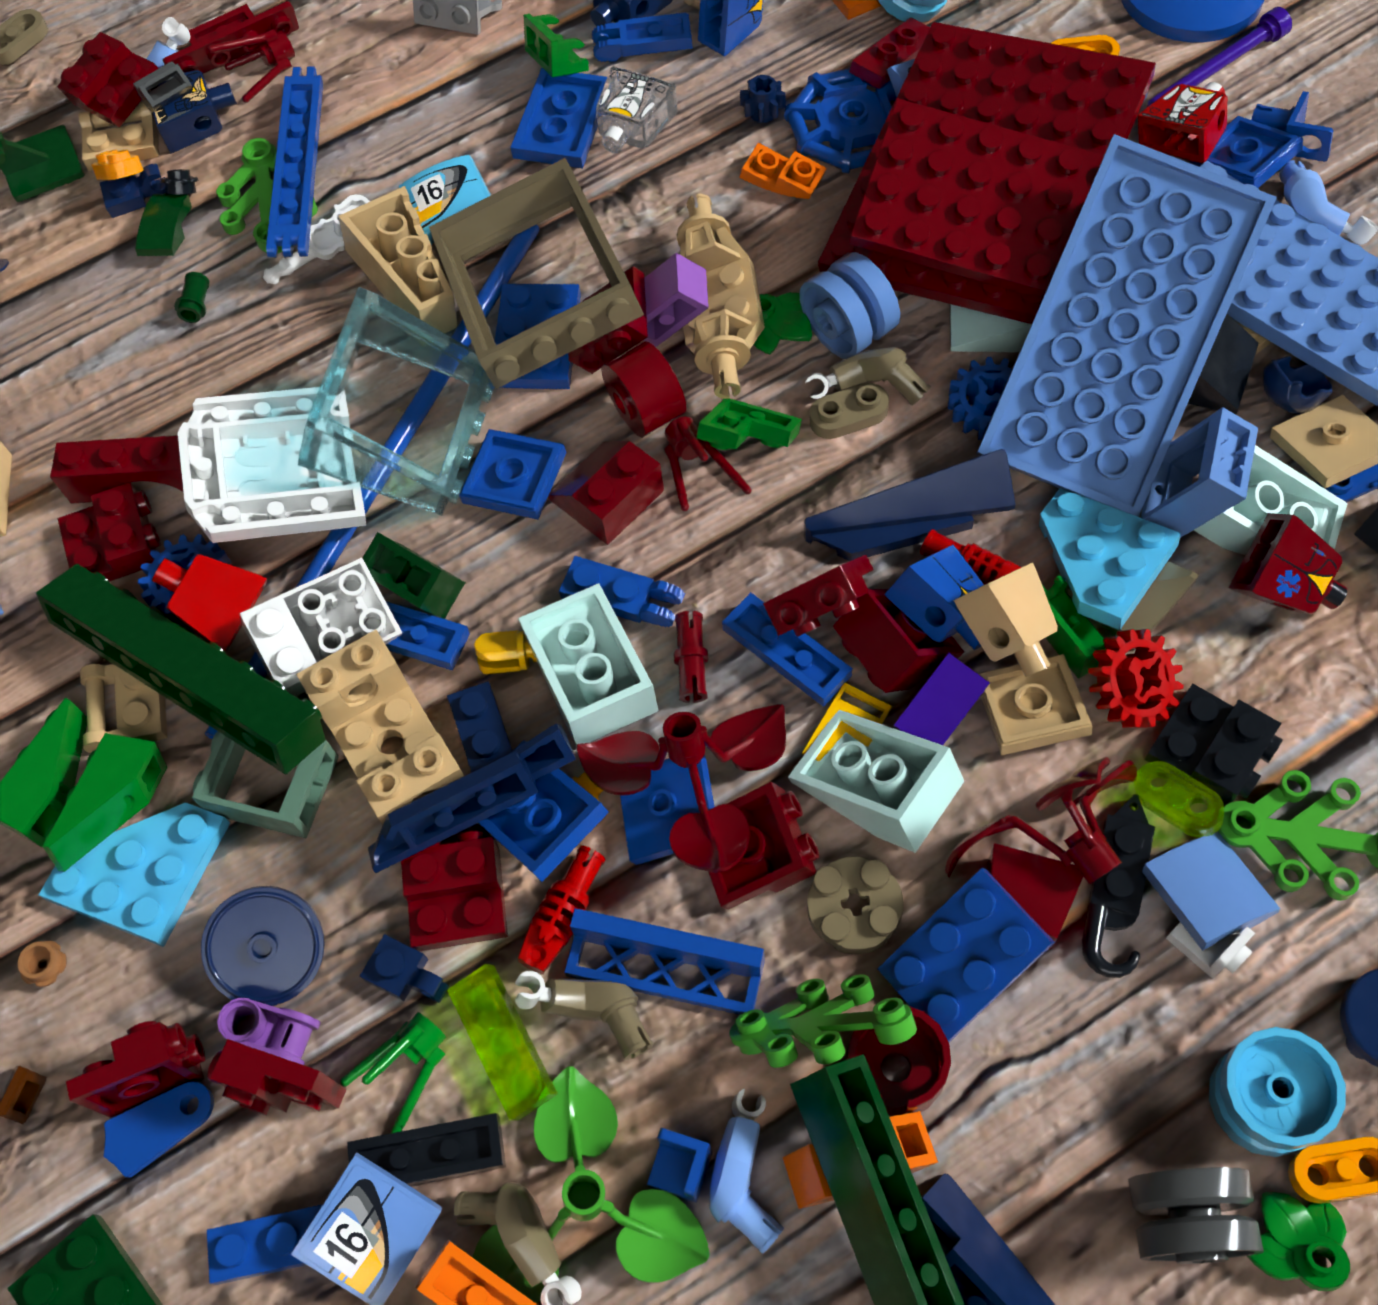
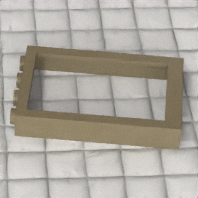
M566 158L429 227L478 361L495 389L644 315L632 287ZM573 207L612 287L496 345L464 261Z

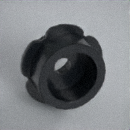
M189 169L167 170L168 177L161 179V183H165L166 194L171 195L196 193L195 182L199 181L197 177L190 176Z

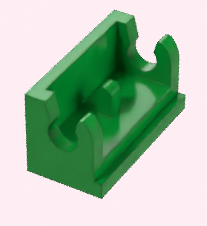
M531 14L523 15L525 51L551 77L589 71V61L586 58H580L572 50L574 48H583L585 44L577 38L563 39L562 35L555 34L547 26L548 24L555 25L559 23V19L551 14L534 17Z
M1059 575L1055 578L1054 585L1048 591L1043 586L1058 625L1057 632L1049 635L1046 639L1059 655L1064 654L1069 668L1079 679L1088 674V668L1098 667L1099 661L1093 656L1094 651L1106 648L1103 643L1104 638L1086 616L1077 612L1072 599L1065 592L1067 582Z

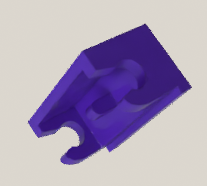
M948 653L892 728L944 745L990 683Z

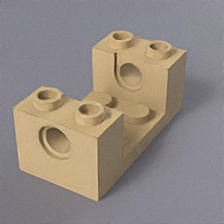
M377 630L368 633L296 674L310 700L319 709L322 719L334 735L358 778L356 780L382 825L389 813L464 777L459 765L440 734L436 732ZM394 736L403 739L402 747L393 754L381 752V746L386 739Z

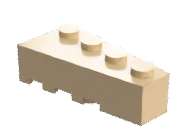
M405 186L338 216L346 252L424 344L458 327L453 292L438 259L434 256L429 238L421 227L419 216L415 207L413 208Z

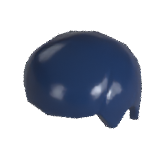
M1290 356L1271 360L1263 371V385L1269 400L1276 406L1293 414L1307 413L1318 407L1333 393L1332 384L1326 376L1307 363L1300 367L1292 368L1289 366Z

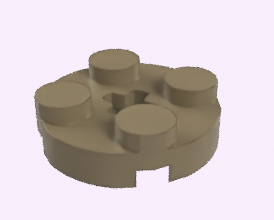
M854 856L837 859L827 866L820 868L814 876L807 899L809 921L814 932L821 939L823 937L827 943L834 945L835 949L847 954L870 953L881 948L899 926L903 914L901 888L896 878L889 872L888 867L879 860H869L864 857ZM851 894H858L860 899H866L868 905L862 907V915L853 916L851 909L842 908L841 902L847 901Z

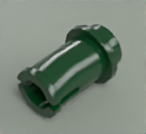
M189 272L185 275L181 297L176 299L174 307L177 311V316L181 320L188 323H196L206 314L204 301L210 281L201 273Z

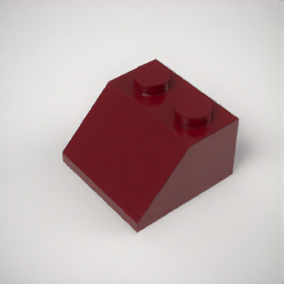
M631 441L603 442L549 493L548 499L601 541L609 545L664 491L661 464Z
M868 589L869 593L856 599L860 607L841 616L832 626L842 638L844 648L858 658L868 671L867 675L870 681L876 687L883 690L884 693L911 689L930 677L948 653L958 659L965 652L952 636L940 643L932 640L884 595L889 589Z

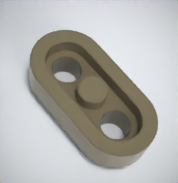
M33 9L22 10L0 25V65L15 63L20 56L44 39L48 32V26L40 12Z
M863 383L819 398L810 408V427L819 437L834 439L879 424L888 413V394L877 384ZM864 399H871L874 401L866 402L864 401ZM834 411V412H836V413H835V414H832V415H829V414H826L825 412Z

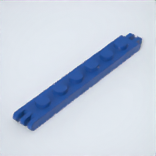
M315 66L307 67L306 76H303L301 67H293L292 76H285L266 243L268 258H277L278 247L281 246L284 257H293L294 246H297L300 257H306L309 253L323 96L322 76L317 75Z

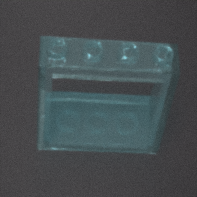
M358 287L305 424L297 465L350 484L360 482L361 488L443 516L447 503L456 504L464 481L456 477L459 468L467 470L475 446L469 445L468 441L471 434L479 435L486 414L479 411L481 401L489 403L494 386L478 361L474 350L378 294ZM361 344L469 383L439 476L333 419Z

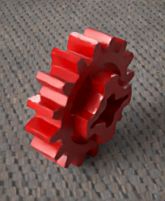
M1149 629L1118 631L1117 636L1103 639L1106 649L1094 651L1093 656L1099 661L1098 667L1088 668V673L1097 677V683L1090 686L1089 691L1100 693L1101 698L1095 706L1097 709H1110L1107 717L1109 722H1121L1122 728L1155 727L1156 721L1170 718L1167 707H1178L1179 702L1173 696L1174 690L1183 689L1184 685L1179 681H1175V674L1181 672L1183 668L1182 665H1172L1171 659L1176 654V650L1174 648H1162L1165 637L1162 635L1151 637ZM1131 649L1136 650L1134 654L1125 655ZM1138 704H1145L1143 707L1137 708Z

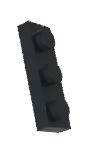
M497 1113L347 1142L349 1163L357 1152L409 1186L506 1167L501 1121Z

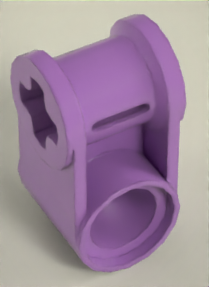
M237 998L223 1006L217 1020L218 1030L225 1039L302 1065L305 1062L301 1058L313 1030H318L321 1024L319 1020L287 1008H276L249 998ZM255 1014L253 1028L246 1034L238 1035L237 1028L241 1019L247 1015Z

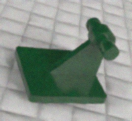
M64 125L54 127L15 143L5 140L0 132V169L6 177L16 202L36 197L41 193L69 184L85 176L69 133Z

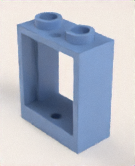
M1222 407L1172 441L1143 505L1141 518L1180 532L1181 538L1245 500L1258 427ZM1199 474L1198 481L1192 484L1193 477Z

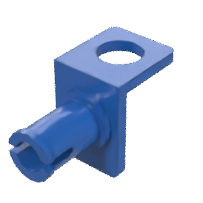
M1303 91L1296 106H1293L1291 110L1264 106L1262 104L1256 105L1252 121L1300 137L1313 135L1320 139L1322 143L1320 148L1309 149L1303 146V150L1295 157L1323 162L1328 160L1334 130L1329 127L1304 123L1309 92Z

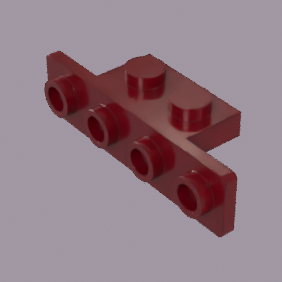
M286 1L254 16L248 5L245 4L189 30L190 40L188 43L190 46L163 58L162 61L164 65L171 61L175 65L178 64L183 72L198 70L203 74L217 67L224 66L242 55L256 51L257 45L261 43L214 53L208 51L210 45L263 34L271 29H274L276 32L282 30L288 36L299 29L294 8L289 1Z

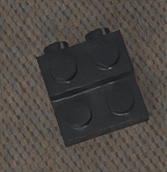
M1192 683L1144 760L1225 807L1233 802L1238 795L1247 799L1261 777L1260 774L1253 771L1258 761L1262 759L1269 763L1283 741L1282 738L1275 735L1282 723L1240 699L1235 706H1232Z

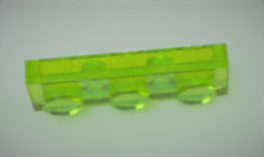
M482 965L447 990L510 1121H519L558 1095L494 965Z

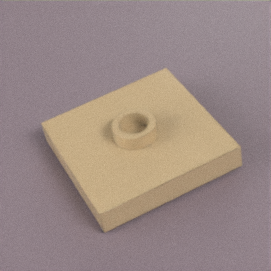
M1344 395L1323 403L1310 412L1302 413L1272 427L1270 438L1325 489L1378 464V425Z
M1064 654L1048 657L1049 667L1025 677L1019 664L978 673L990 683L981 694V699L1001 755L1092 735V723Z

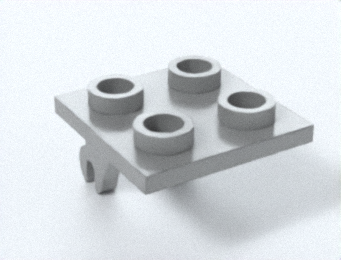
M413 0L414 22L416 24L476 35L481 33L480 18L490 12L502 9V0H495L494 2H491V0Z

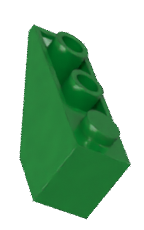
M64 698L58 708L48 715L44 726L31 743L21 750L14 765L0 781V824L41 848L45 842V836L49 827L57 821L66 804L70 789L75 786L81 758L83 735L86 733L87 716L71 700Z
M108 733L104 734L98 747L90 753L86 768L78 783L70 789L66 804L57 821L49 827L46 833L43 848L58 871L65 872L149 804L167 769V765L154 741Z

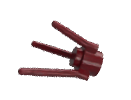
M271 29L263 34L221 42L208 47V51L214 53L261 43L257 45L258 50L225 64V69L229 71L262 58L267 66L271 64L275 66L242 97L243 102H249L282 71L292 67L289 60L295 57V52L290 40L282 30L276 32L274 29Z
M679 417L666 427L664 434L669 445L665 447L664 452L670 461L682 511H688L689 505L679 463L680 457L684 460H693L699 457L701 461L706 462L708 460V453L745 494L749 495L752 492L751 487L716 448L710 446L708 441L697 439L698 427L691 417Z

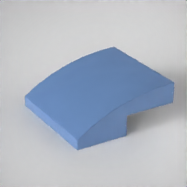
M1219 832L1200 837L1176 847L1145 863L1142 873L1202 951L1237 931L1241 933L1247 926L1250 929L1280 911V907Z

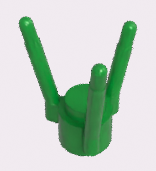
M417 1012L392 1037L342 1077L340 1084L346 1087L369 1070L362 1077V1083L368 1085L401 1054L414 1065H417L421 1059H424L425 1063L389 1134L401 1132L434 1067L446 1055L438 1047L445 1040L446 1036L428 1018Z

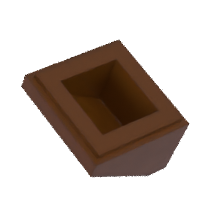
M16 1066L0 1096V1116L24 1125L47 1077L27 1068Z

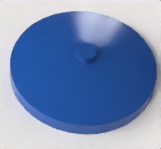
M1265 0L1121 1L1128 14L1145 29L1168 39L1193 43L1217 41L1241 32L1257 18Z

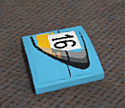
M470 155L452 158L433 165L399 185V188L406 187L413 208L415 207L421 227L424 233L427 234L431 245L434 243L429 229L430 226L491 196Z

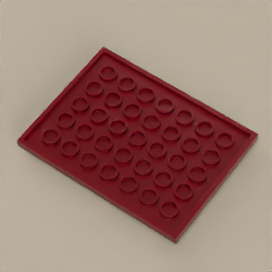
M933 22L897 98L1104 155L1114 134L1128 139L1155 75L1156 63ZM896 98L818 260L819 271L826 272L832 263L845 254L857 252L869 258L882 271L895 291L1032 324L1043 299L1042 296L1018 293L849 244L852 230L897 101Z

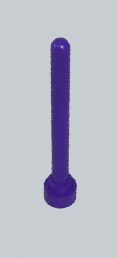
M1274 7L1261 16L1256 29L1152 97L1148 101L1147 107L1176 85L1185 84L1196 87L1263 41H1278L1291 31V16L1284 8Z

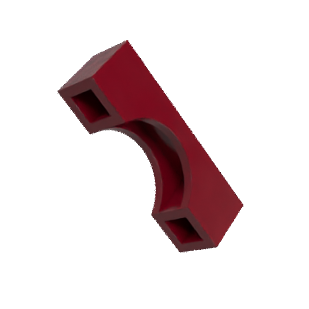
M178 435L56 443L50 478L71 504L92 502L91 495L128 482L137 481L161 483L183 492Z

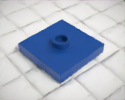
M1237 116L1226 126L1224 133L1207 161L1221 166L1229 175L1241 183L1251 184L1259 188L1303 150V138ZM1189 160L1190 164L1196 165L1198 167H1200L1203 164L1200 162Z
M489 429L459 494L462 503L539 520L567 453L565 446L561 443Z
M705 754L697 764L707 808L710 810L715 805ZM670 758L665 759L660 770H651V782L646 789L631 795H620L629 861L636 865L674 854L669 840L670 831L674 823L686 814L700 813L689 769L678 766Z

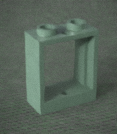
M217 731L212 739L211 754L206 766L195 778L192 799L202 809L221 815L226 819L306 839L338 760V755L329 742L325 740L298 764L278 813L225 799L246 749Z

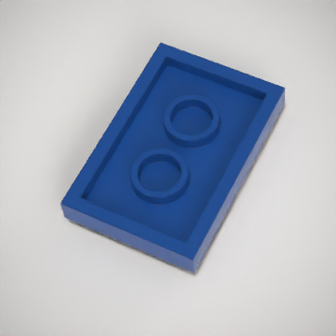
M541 68L510 147L513 159L554 164L566 158L570 167L583 169L607 103L606 101L600 106L606 89H612L610 77L583 73L551 77Z
M503 284L494 340L496 345L579 304L581 298L579 284ZM567 353L500 388L570 389L573 363L569 361Z
M523 740L515 749L525 744L526 741ZM559 768L535 780L539 793L478 822L481 827L541 882L609 813L600 801Z
M981 868L877 970L910 1007L924 1011L935 1020L950 1043L1055 942L985 868Z

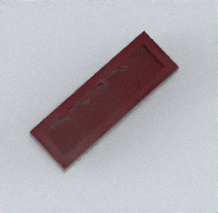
M910 17L853 59L849 72L880 89L890 81L888 68L916 58L930 27Z

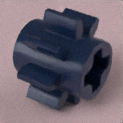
M758 75L751 80H747L748 90H740V106L744 107L745 117H751L758 123H767L774 118L777 119L778 108L786 107V92L781 91V81H775L774 78L768 75Z

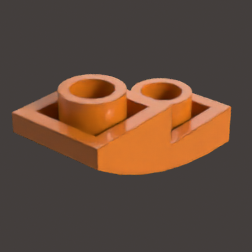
M758 143L742 167L739 178L774 193L810 199L826 173L827 168L796 151L788 159Z

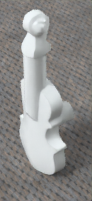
M355 194L347 197L341 204H335L333 217L327 220L320 219L319 223L311 225L308 256L300 257L297 250L293 253V257H283L277 265L264 270L263 279L266 283L277 284L280 277L291 275L295 270L316 257L329 260L338 252L344 251L345 246L338 216L370 201L362 195Z

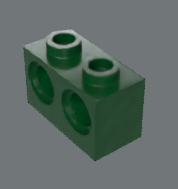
M379 532L376 533L363 556V560L374 581L418 608L443 619L446 618L466 583Z

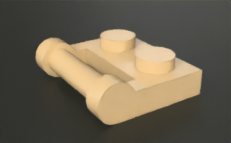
M142 101L139 102L138 106L135 107L123 124L141 120L142 123L121 126L120 128L98 130L99 128L114 125L87 111L79 113V122L82 128V160L88 171L93 170L91 164L98 162L97 154L114 149L118 151L128 150L130 155H138L140 161L159 157L158 130L154 114Z
M90 664L81 668L80 681L86 689L87 732L83 735L84 751L91 753L95 750L105 733L148 741L168 738L164 696L114 664L105 666ZM115 684L117 729L106 731L104 686Z

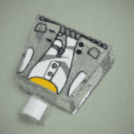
M612 66L596 106L599 134L602 136L601 143L603 147L611 153H619L625 144L642 149L648 147L678 112L675 83Z

